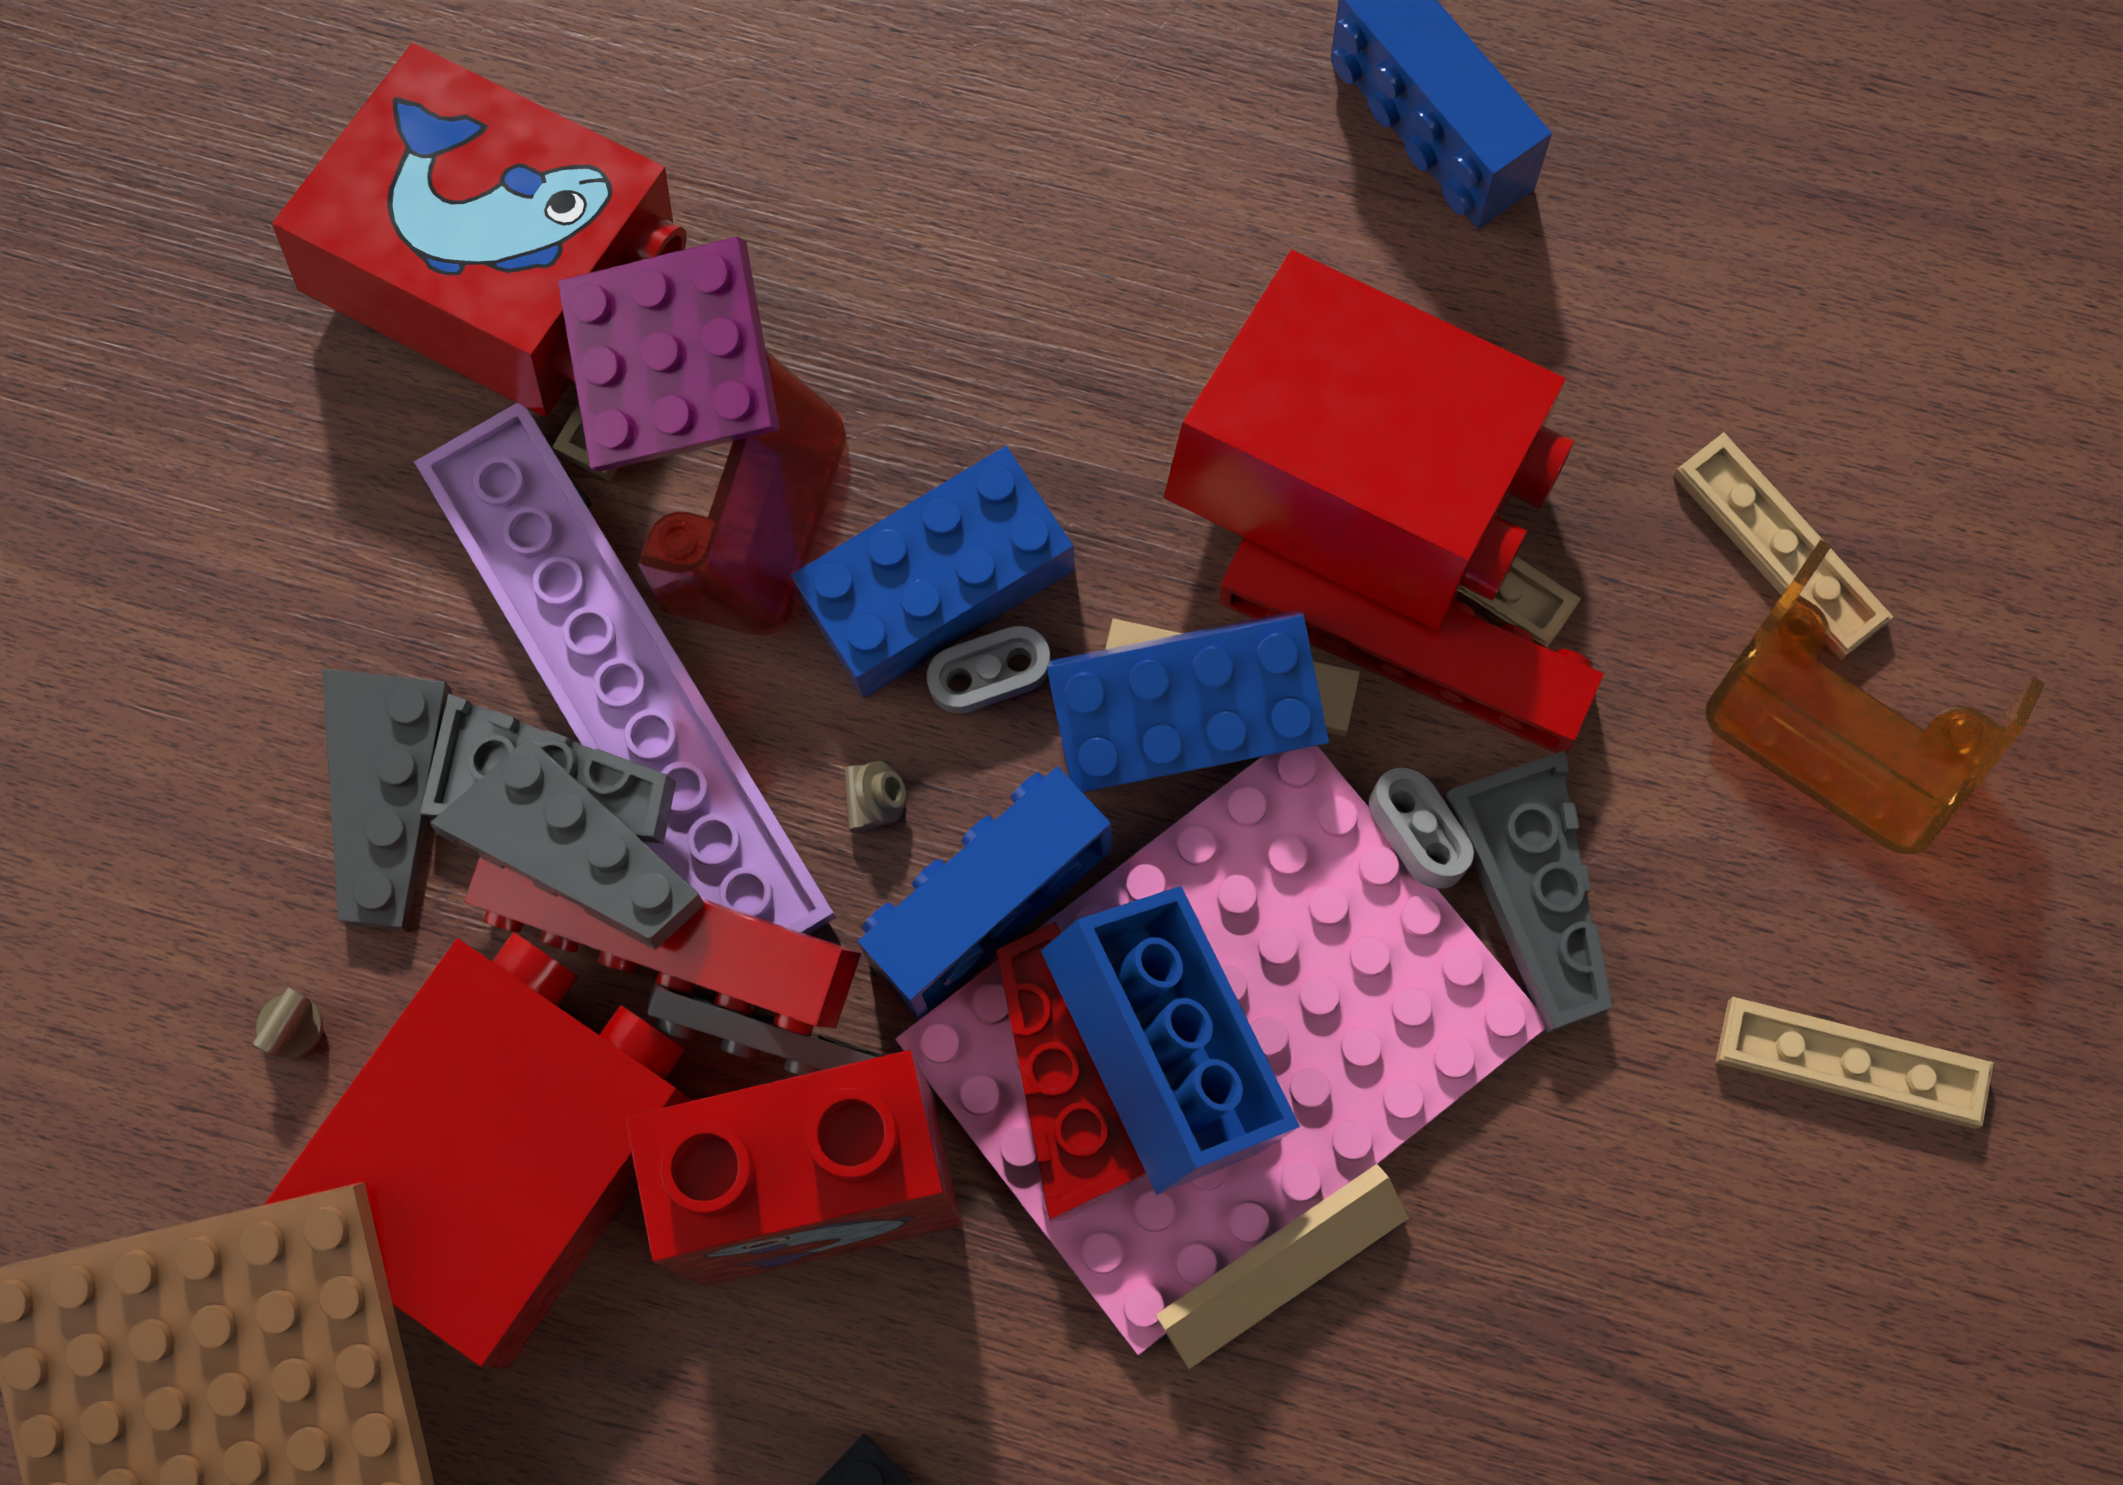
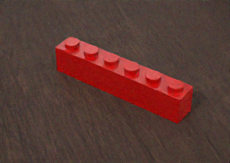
M1244 537L1220 584L1218 604L1252 619L1301 610L1304 614L1310 645L1553 753L1565 750L1567 755L1605 674L1593 669L1592 662L1577 652L1567 649H1559L1555 652L1534 643L1533 636L1520 627L1507 623H1500L1498 626H1495L1475 617L1474 610L1458 600H1455L1437 632Z
M481 856L477 862L464 903L486 910L483 922L516 933L521 932L523 924L541 929L543 932L540 942L572 953L578 952L580 944L600 950L597 959L598 963L633 974L638 964L658 971L655 982L662 986L693 994L697 984L717 991L714 1003L719 1006L752 1015L755 1005L776 1012L774 1025L807 1036H811L814 1026L837 1028L861 956L860 952L702 899L704 906L661 946L654 950L586 914L581 906L560 895L554 897L535 887L530 879L507 867L501 869L482 859Z

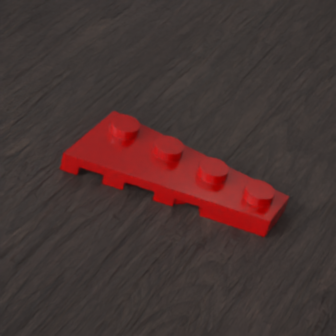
M1056 922L996 950L1050 1222L1147 1176L1041 953L1042 949L1061 934Z

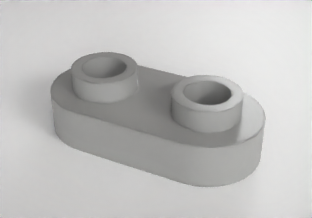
M1012 626L944 649L932 659L927 670V684L930 695L934 702L943 710L955 714H964L1030 692L1038 688L1048 676L1046 667L1051 661L1049 646L1044 637L1036 630L1026 626ZM1016 655H1024L1031 660V664L1026 670L1016 672L1008 667L1009 660ZM957 675L967 676L972 681L970 687L963 692L951 690L948 684Z
M1395 768L1384 773L1369 797V810L1373 819L1407 870L1417 881L1432 888H1448L1455 885L1465 874L1473 860L1474 850L1470 838L1427 777L1409 768ZM1393 803L1401 805L1407 813L1397 811ZM1428 855L1437 857L1442 864L1433 861Z

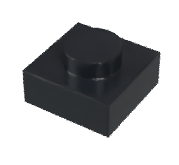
M864 1433L816 1484L911 1485L913 1481Z

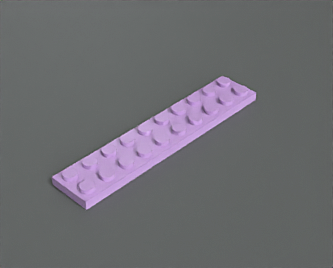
M516 403L414 461L581 745L592 749H600L665 773L676 781L664 844L644 843L692 886L702 899L807 935L835 919L836 916L528 409Z

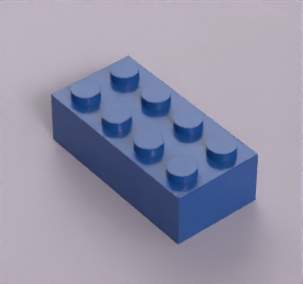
M1338 0L1331 50V62L1335 71L1347 84L1354 83L1366 96L1369 109L1374 118L1385 128L1391 126L1405 142V150L1413 164L1419 170L1424 172L1428 170L1442 186L1445 200L1455 213L1460 216L1466 214L1479 229L1535 190L1552 132L1437 0Z
M1004 446L791 574V578L800 601L864 699L1075 570L1074 545L1008 447Z
M1301 610L1050 661L1046 667L1069 778L1082 792L1329 743L1305 618Z
M1058 766L1045 777L1040 772H1037L1027 778L1011 795L1010 799L1014 804L996 820L991 815H988L978 821L962 838L961 842L965 847L947 863L941 858L933 861L913 880L912 886L915 888L913 893L897 907L892 902L886 903L876 910L863 924L862 930L866 934L857 942L869 966L918 1021L945 1001L997 955V949L1014 940L1112 853L1110 821Z
M1182 886L1077 919L1041 950L1156 1195L1257 1155L1300 1127Z

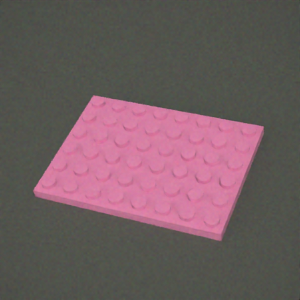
M1317 745L1260 757L1037 929L1039 930L1056 922L1062 933L1077 919L1182 886L1300 1125L1298 1129L1257 1155L1156 1195L1148 1176H1145L1050 1222L998 960L895 1038L903 1051L911 1049L927 1083L1138 1356L1166 1335L1155 1316L1156 1314L1365 1171L1379 1164L1545 1029L1536 1006L1438 889L1420 883L1410 874L1373 819L1369 807Z

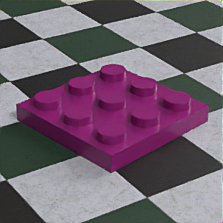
M737 236L558 281L590 469L599 472L780 430L747 242Z

